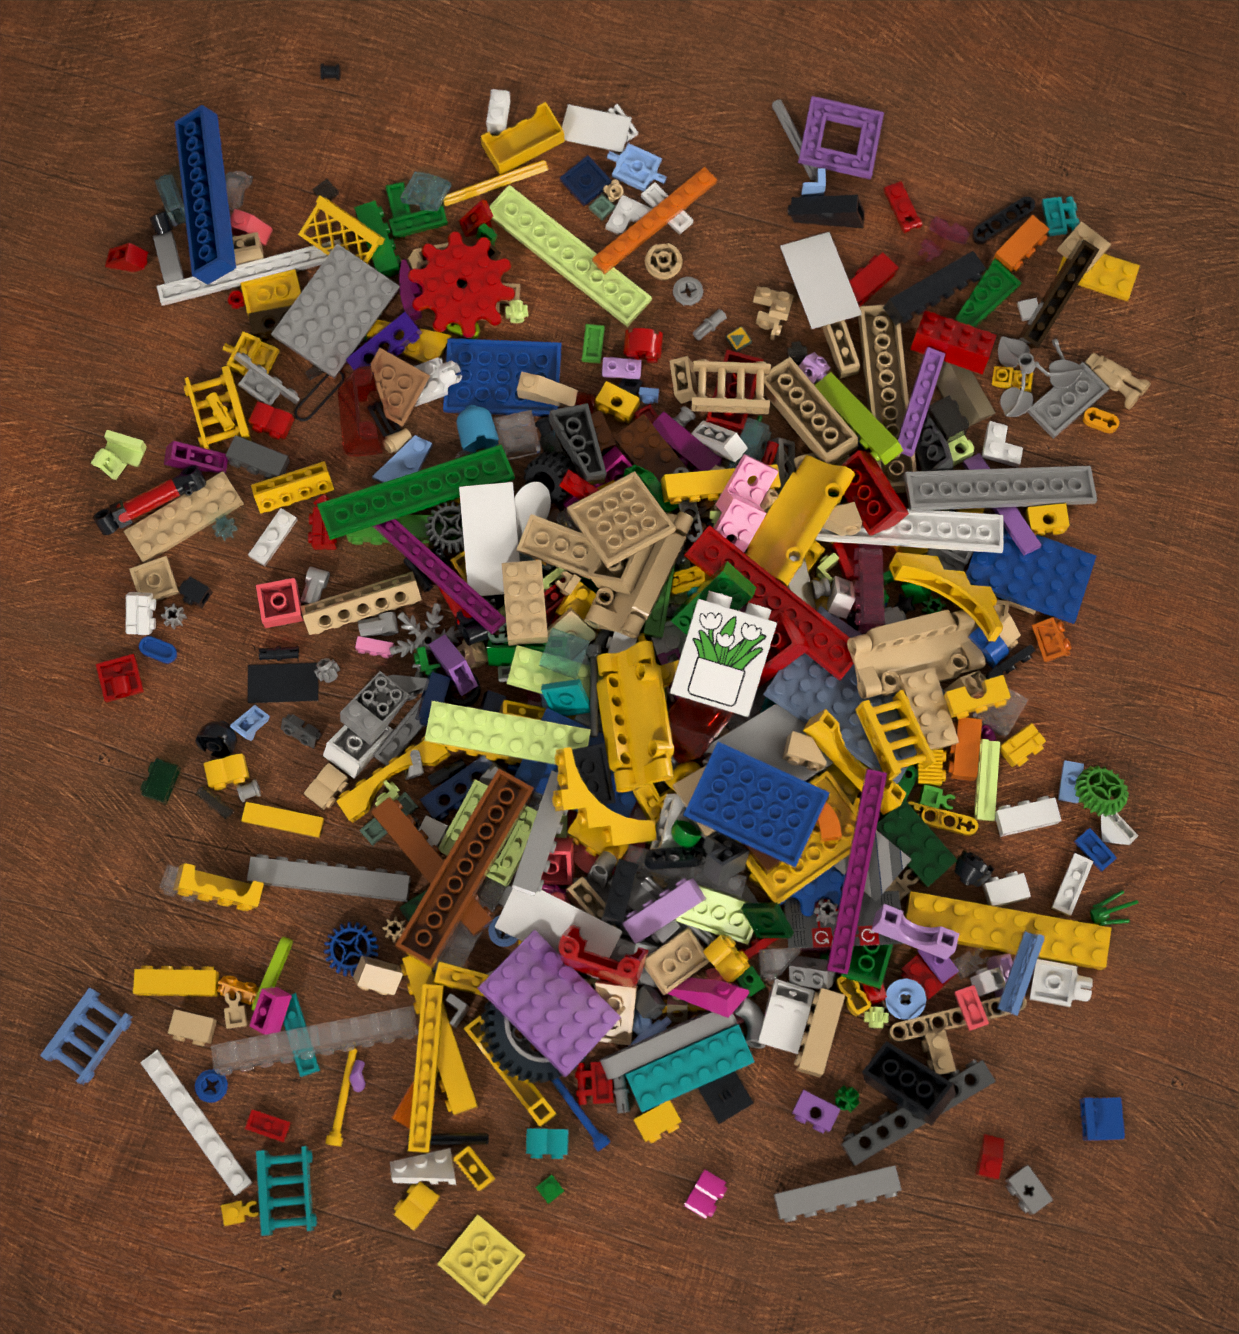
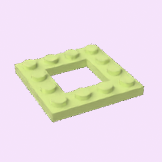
M476 779L474 780L438 847L441 853L448 856L486 791L487 785ZM526 806L499 858H496L486 875L487 877L508 887L522 859L538 811Z

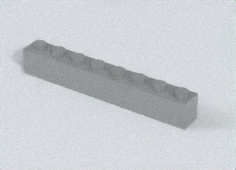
M262 854L250 857L247 876L249 883H253L254 880L268 886L408 902L412 878L407 875V872L395 871V874L387 873L385 869L378 868L375 871H367L368 868L362 866L350 869L348 865L336 864V867L328 866L326 862L316 861V864H308V860L296 859V862L288 861L286 857H276L275 860L268 859L269 856Z

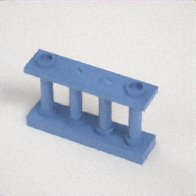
M90 987L40 1055L47 1061L52 1062L53 1059L61 1061L80 1075L76 1082L83 1085L85 1082L89 1083L94 1077L95 1073L93 1071L121 1032H125L132 1023L130 1020L133 1017L127 1013L123 1017L119 1016L102 1004L98 998L100 993ZM90 1008H95L117 1024L110 1034L87 1019L86 1013ZM78 1025H83L104 1040L98 1051L74 1035L73 1031ZM65 1042L72 1043L92 1058L86 1068L62 1053L61 1048Z

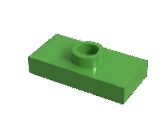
M586 324L582 362L601 363L605 326Z

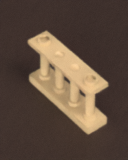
M707 359L694 361L693 371L699 372L698 396L692 397L691 411L769 414L770 400L764 399V374H770L771 364L763 361L755 363L712 362ZM706 372H718L717 397L708 398L706 396ZM726 373H737V397L735 399H727L725 397ZM745 373L757 374L756 398L754 400L744 398Z

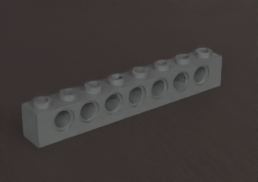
M975 1059L966 1064L967 1069L961 1073L959 1070H956L948 1075V1081L954 1084L957 1093L942 1113L996 1082L983 1060L977 1062ZM966 1074L973 1076L974 1083L972 1086L965 1083L964 1078ZM897 1105V1111L892 1114L889 1111L878 1117L880 1121L874 1125L872 1122H869L861 1127L862 1132L857 1135L852 1132L843 1138L845 1142L841 1146L852 1165L855 1166L926 1124V1122L914 1116L902 1106ZM896 1116L904 1118L905 1124L903 1127L895 1125L894 1119ZM879 1126L886 1128L887 1135L885 1138L877 1135V1128ZM861 1137L869 1139L870 1144L868 1148L865 1149L859 1145Z

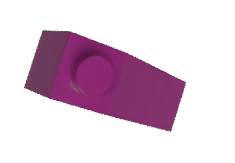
M176 441L166 446L164 465L185 469L191 465H197L200 471L221 473L222 471L226 473L228 462L225 453Z

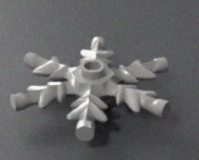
M434 603L432 614L427 611L429 622L425 621L428 626L426 630L420 629V622L416 625L414 615L409 619L404 612L399 614L398 618L405 623L401 628L411 630L408 634H415L417 638L414 642L407 639L408 643L398 640L399 646L390 647L389 650L391 655L401 652V657H404L409 651L412 654L414 649L425 646L428 662H431L428 655L432 651L429 645L425 643V638L429 637L433 642L445 634L450 641L458 643L457 637H463L459 630L454 631V626L447 632L444 629L441 635L436 634L435 628L440 626L437 623L444 616L439 615L441 605ZM414 663L412 668H417L415 677L422 678L423 672L420 673L419 664L415 665Z

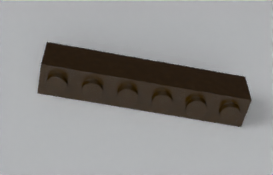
M1084 239L1077 242L1018 337V340L1025 342L1033 349L1039 348L1100 249Z

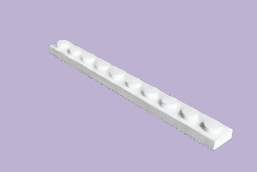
M340 239L334 240L335 246L337 243L341 244ZM331 241L322 243V246L324 248L331 247ZM311 246L236 265V269L209 285L195 277H190L159 285L157 290L160 302L164 306L241 286L240 282L293 269L300 271L322 265L328 255L317 247Z

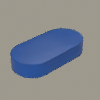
M146 636L139 643V650L143 655L162 663L169 664L177 658L176 648L172 644L160 639Z

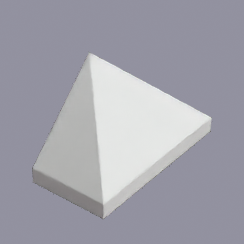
M1118 813L1107 817L1103 814L1101 815L1102 842L1130 845L1138 837L1135 831Z

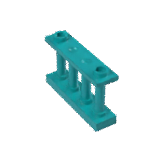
M301 1146L302 1153L280 1156L268 1155L265 1150L256 1151L261 1236L273 1235L272 1231L275 1228L307 1225V1231H314V1226H317L316 1213L313 1214L309 1165V1163L313 1162L312 1150H308L307 1146ZM294 1162L303 1163V1174L269 1176L268 1167H271V1165ZM304 1183L305 1195L270 1197V1188H273V1186ZM305 1204L306 1217L277 1220L271 1218V1209H274V1207Z

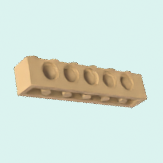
M409 572L300 607L308 633L312 635L320 634L331 628H339L350 622H358L369 616H377L388 610L393 611L404 605H412L422 599L414 574Z

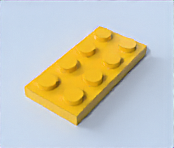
M1103 254L1088 273L1084 274L1078 285L1128 301L1140 265ZM1064 256L1062 257L1057 275L1067 260Z

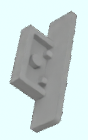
M237 352L234 359L249 370L238 384L241 388L260 402L270 406L279 394H282L295 405L298 403L300 398L297 397L298 393L291 388H285L280 379L275 376L272 378L267 374V370L264 367L253 364L248 355Z

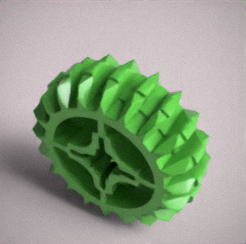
M1098 765L1094 768L1090 766L1082 771L1076 779L1075 796L1079 797L1078 803H1083L1084 808L1090 809V813L1096 812L1097 816L1101 814L1105 817L1113 816L1121 811L1127 803L1128 786L1124 785V779H1119V774L1115 775L1113 773V769L1108 771L1105 766L1102 768Z

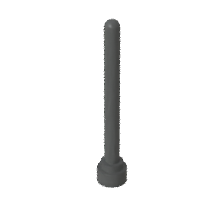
M594 644L586 646V656L590 660V736L593 738L598 736L597 656L602 654V647Z

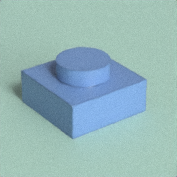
M640 387V401L645 404L658 403L659 389Z

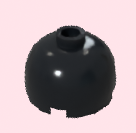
M213 721L202 726L195 741L197 746L204 752L207 749L213 752L211 753L212 756L225 758L234 752L237 736L227 722Z

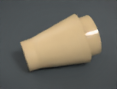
M405 428L385 436L382 443L390 454L396 453L412 438V435Z

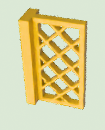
M319 195L316 200L317 205L298 235L329 255V250H333L335 247L333 235L342 234L344 244H340V246L345 247L349 251L348 246L357 244L359 254L355 256L360 257L362 261L368 264L378 246L383 244L385 238L329 199ZM321 209L325 212L327 220L318 222L317 214ZM339 221L341 231L333 232L331 222ZM327 223L329 233L320 235L319 225ZM315 226L317 236L308 237L305 234L308 228ZM353 231L356 241L348 243L346 233ZM330 236L331 247L324 248L321 238ZM369 242L372 244L369 252L362 253L361 243Z

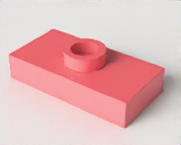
M975 985L954 992L969 1031L989 1024Z

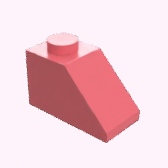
M234 209L230 218L232 235L241 236L258 232L262 245L266 246L273 230L270 226L254 215L238 209Z

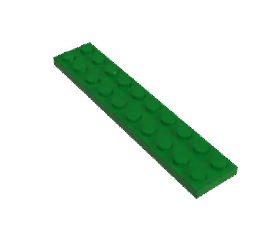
M501 444L319 503L317 506L329 539L332 540L460 498L459 487L506 483L515 480V475Z

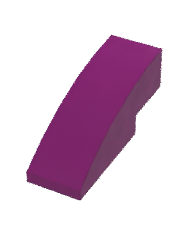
M406 259L401 262L399 276L400 296L404 312L415 321L422 318L421 311L414 310L412 301L420 296L421 292L417 283H413L408 279L410 268Z

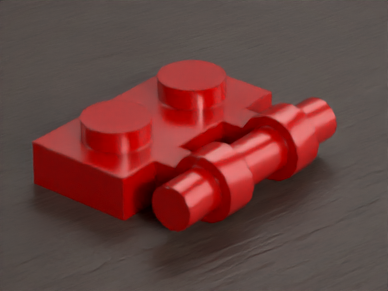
M591 1062V1071H585V1063H579L577 1072H575V1078H577L578 1083L576 1097H578L579 1105H587L586 1096H593V1104L613 1103L612 1079H607L601 1062ZM591 1077L592 1089L586 1090L585 1078Z

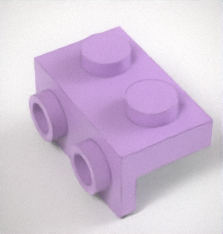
M603 357V377L640 379L641 360Z

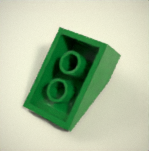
M893 944L853 946L848 975L841 974V977L881 989Z

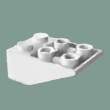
M775 979L769 993L758 1043L798 1054L814 990Z

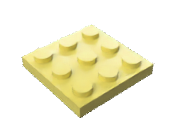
M477 1215L439 1261L438 1265L480 1302L486 1305L526 1255L481 1216Z

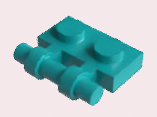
M1072 196L1066 198V203H1062L1061 197L1042 200L1045 224L1050 229L1047 234L1048 236L1064 235L1067 233V227H1070L1073 232L1080 224L1079 218L1076 215L1077 205L1074 203ZM1064 212H1068L1069 219H1065Z

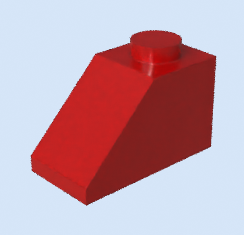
M131 243L109 249L105 266L112 269L137 272L146 267L148 252Z
M983 1134L975 1175L993 1180L999 1179L1003 1162L1004 1139Z

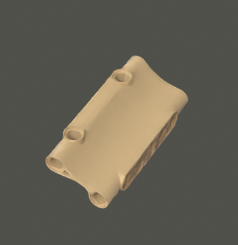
M679 512L677 515L666 513L676 527V531L653 543V548L632 594L612 591L606 587L600 588L584 619L587 625L596 629L614 631L631 638L638 637L685 544L686 536L694 522L692 516L684 512ZM606 596L609 598V601L603 602L600 600V597Z
M944 610L879 626L869 630L866 634L849 638L847 646L855 666L857 689L860 697L866 699L877 695L889 696L896 694L901 690L899 676L935 668L938 680L942 682L957 678L962 673L984 668L985 657L982 651L968 638L973 632L974 619L964 610L950 613L949 610Z

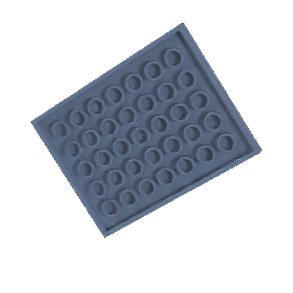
M822 606L818 608V613L848 637L863 635L835 615L828 613V610ZM806 653L802 654L783 670L778 671L763 695L805 724H807L810 718L826 709L839 722L840 732L845 742L844 745L848 751L871 769L883 772L855 709L861 702L869 700L873 707L892 702V698L896 694L889 696L877 695L862 699L857 689L854 664L839 681ZM897 709L876 715L881 725L901 719ZM905 726L884 732L887 741L890 743L909 737ZM913 744L892 750L898 761L915 756L917 753ZM908 766L901 768V773L893 779L896 784L899 783Z

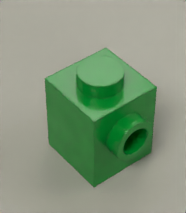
M753 966L745 970L736 979L740 987L749 990L747 998L754 996L766 987Z

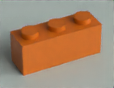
M1032 215L995 253L993 260L996 258L1009 272L1012 273L1014 270L1017 272L1024 264L1023 260L1026 257L1028 259L1031 258L1036 252L1035 248L1038 245L1042 246L1049 238L1047 234L1050 229Z
M957 719L956 722H953L959 743L950 746V753H953L952 761L948 763V772L951 773V779L975 781L978 772L982 719Z

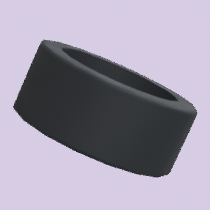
M473 672L472 674L478 686L473 689L471 696L464 700L457 699L451 694L450 686L452 682L450 681L445 696L450 704L469 707L478 700L481 687L477 676Z

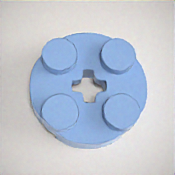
M908 978L899 979L893 982L887 989L886 1006L889 1012L896 1018L904 1020L914 1019L924 1010L926 994L923 987L915 980ZM903 993L904 995L909 994L911 996L909 999L911 1001L910 1004H902L900 1002Z

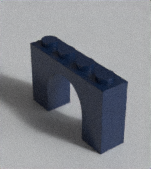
M431 672L428 675L415 717L416 720L420 721L419 724L427 726L432 701L445 703L450 677ZM488 690L483 695L479 709L499 713L503 700H506L507 696Z

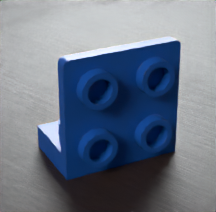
M1120 1097L1080 1099L1083 1141L1125 1138L1122 1100Z

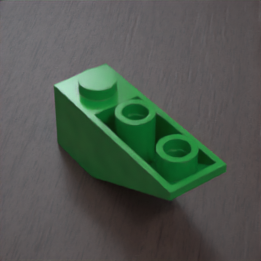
M636 464L625 469L623 477L635 471L664 512L669 513L678 508V504L664 502L661 483L651 471Z

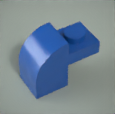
M980 627L968 636L982 651L985 662L992 669L1009 654V649L1000 636H998L995 642L988 641Z

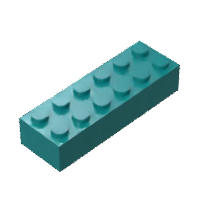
M736 1023L625 1073V1076L641 1112H644L754 1063V1059L741 1028Z

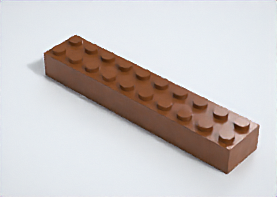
M501 769L497 770L395 945L397 949L433 969L534 794L533 787Z

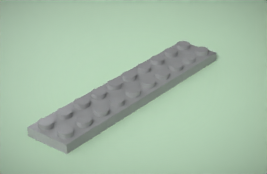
M1091 466L905 472L904 474L909 511L1044 506L1066 503V505L1095 504L1097 502Z

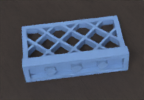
M1024 931L997 1009L1018 1016L1044 942L1043 935Z

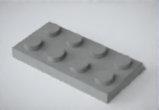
M1084 362L1080 364L1083 367V372L1073 385L1062 389L1053 387L1027 411L1053 439L1110 389Z

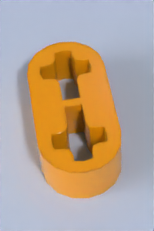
M1093 407L1088 408L1082 418L1085 425L1109 434L1115 432L1120 423L1117 416ZM1091 413L1094 414L1093 421L1089 420ZM1109 420H1111L1113 424L1111 427H1108L1107 422Z

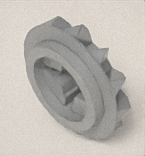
M683 277L675 283L673 296L683 306H692L698 303L703 296L702 284L693 277ZM686 286L690 291H694L691 292L690 298L684 293Z

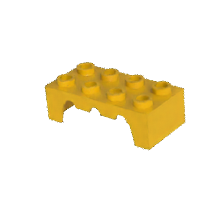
M546 102L537 106L532 118L524 119L517 123L515 127L505 129L498 136H492L490 132L481 136L482 147L499 175L565 142L564 131Z
M184 863L179 866L173 890L178 891L177 894L189 897L196 895L198 896L197 899L209 902V900H216L218 905L226 907L236 905V909L248 912V910L258 907L264 883L253 880V883L249 884L197 871L194 865Z

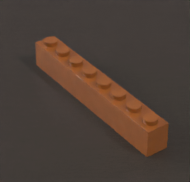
M388 797L371 813L431 885L444 863L439 856L442 853L435 844L431 846L426 841L429 837L422 829L420 831L414 826L416 822L411 815L408 814L406 816L401 811L404 808L397 799L393 801L391 797ZM475 894L460 920L474 938L493 922L491 918L493 916L492 912L487 906L482 907L478 903L480 898L477 894Z

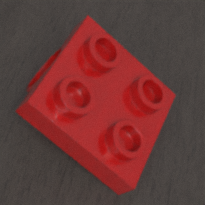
M134 654L96 664L106 703L144 692Z

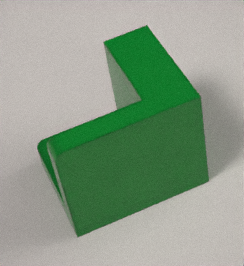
M904 581L901 585L906 597L913 596V604L928 601L932 591L923 586Z

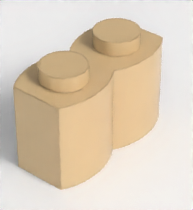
M328 763L309 785L304 795L323 810L326 807L330 808L336 801L334 798L338 792L342 793L349 784L347 781L349 779Z

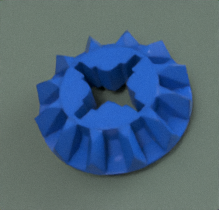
M206 1070L196 1079V1094L205 1102L214 1103L219 1101L227 1093L228 1082L226 1076L218 1070ZM207 1079L212 1083L219 1081L215 1085L217 1093L212 1090L205 1091L209 1086Z

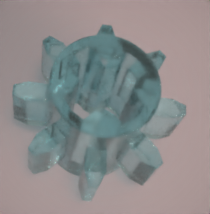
M226 515L221 519L216 518V525H212L213 530H217L215 536L219 537L221 535L224 541L227 537L233 538V531L237 530V527L233 525L234 519L228 520Z

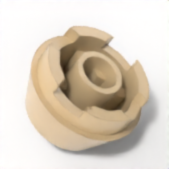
M670 243L654 245L645 257V266L648 272L659 280H668L674 277L681 270L683 263L681 253Z

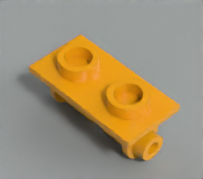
M224 976L218 981L220 985L217 992L221 996L230 993V998L235 999L236 992L240 991L242 995L240 1002L252 1005L259 987L252 982L244 983L238 981L234 976Z

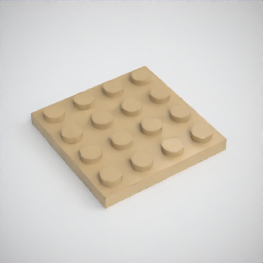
M635 471L567 507L568 513L607 568L676 531L672 521Z

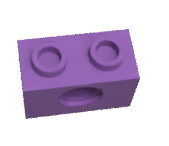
M803 1090L792 1114L795 1115V1120L803 1124L807 1121L814 1125L813 1129L824 1134L825 1131L830 1132L840 1108ZM812 1107L820 1110V1117L818 1119L810 1116L809 1112Z

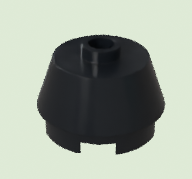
M964 849L957 856L958 861L956 862L954 872L960 876L959 880L964 884L980 887L992 877L991 874L995 868L992 865L987 866L982 858L972 852L968 853Z

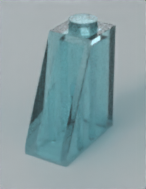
M163 175L155 180V183L173 226H177L186 222L184 200L173 175Z

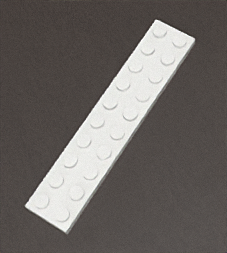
M907 509L909 514L899 523L872 536L861 525L858 533L844 536L822 528L815 541L1002 553L1003 515L935 510L909 511Z

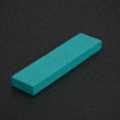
M297 993L291 994L292 997L283 1023L299 1075L304 1077L320 1071Z

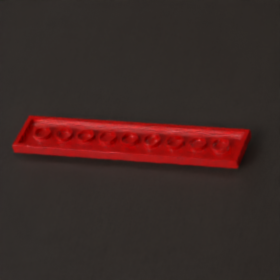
M710 525L684 555L710 577L728 561L757 587L752 599L745 605L747 606L748 603L771 609L769 621L780 612H784L803 632L810 646V649L805 653L839 681L854 664L847 646V641L850 637Z

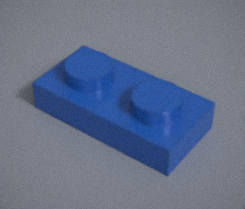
M1091 828L1074 841L1082 852L1093 861V864L1100 872L1117 859Z

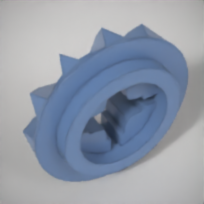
M499 915L489 925V937L496 945L508 947L515 944L518 939L509 934H505L501 939V931L495 928L500 917Z

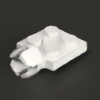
M435 358L414 366L431 376L415 406L448 395V387L462 380V374L456 376V373L461 372L459 365L453 361L442 363V359Z
M1037 959L1029 1000L1071 1007L1072 1000L1089 1001L1092 991L1085 989L1093 987V980L1089 977L1078 975L1077 966Z

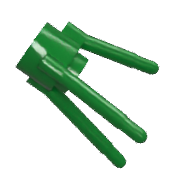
M1121 890L1099 904L1092 905L1093 908L1089 909L1091 919L1094 925L1099 924L1100 926L1129 923V919H1107L1110 918L1109 913L1138 904L1139 901L1134 900L1109 909L1106 906L1103 907L1124 894V890Z

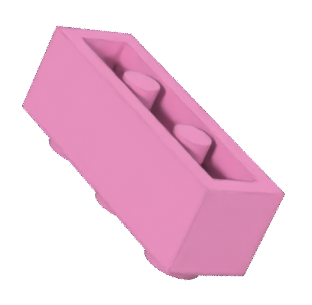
M358 636L355 648L361 654L366 652L372 656L382 655L383 658L393 657L389 648L395 645L392 642Z

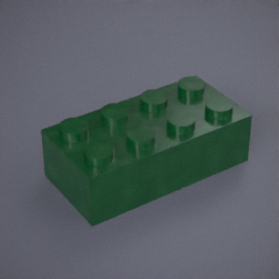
M905 799L901 806L883 815L877 822L876 830L911 858L906 867L911 870V873L918 878V881L924 887H929L958 861Z

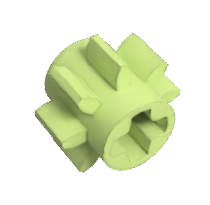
M521 300L510 301L509 306H505L506 318H510L512 323L524 322V317H528V307L523 305Z
M871 1007L869 1012H864V1022H869V1028H884V1023H889V1013H884V1007Z

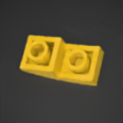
M994 366L992 385L1004 389L1015 387L1021 390L1022 371L1014 370L1013 367ZM1033 372L1025 376L1024 391L1031 392Z

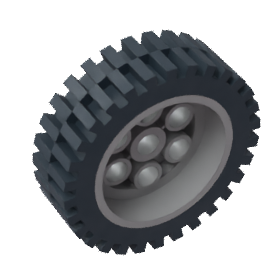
M490 1001L485 1004L484 1009H486V1012L482 1014L481 1020H485V1023L481 1025V1031H485L486 1035L482 1037L483 1043L488 1042L489 1046L485 1049L487 1053L492 1051L494 1057L491 1060L494 1063L499 1061L501 1065L498 1068L504 1071L507 1069L509 1071L507 1075L510 1077L519 1076L518 1080H529V1083L537 1081L544 1083L563 1076L539 1050L535 1052L531 1049V1042L523 1034L521 1039L515 1036L514 1031L517 1028Z

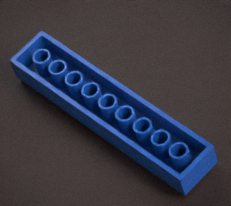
M201 105L175 121L192 276L209 285L236 269L218 115Z

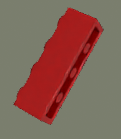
M883 252L879 256H873L868 262L869 265L865 268L861 267L855 273L853 279H848L859 308L897 275L899 267Z

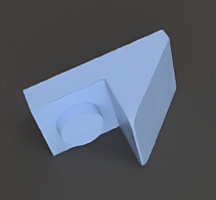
M254 705L234 721L230 727L245 739L252 741L256 731L268 722L270 716Z

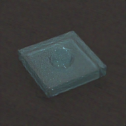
M552 628L538 666L577 679L590 641Z

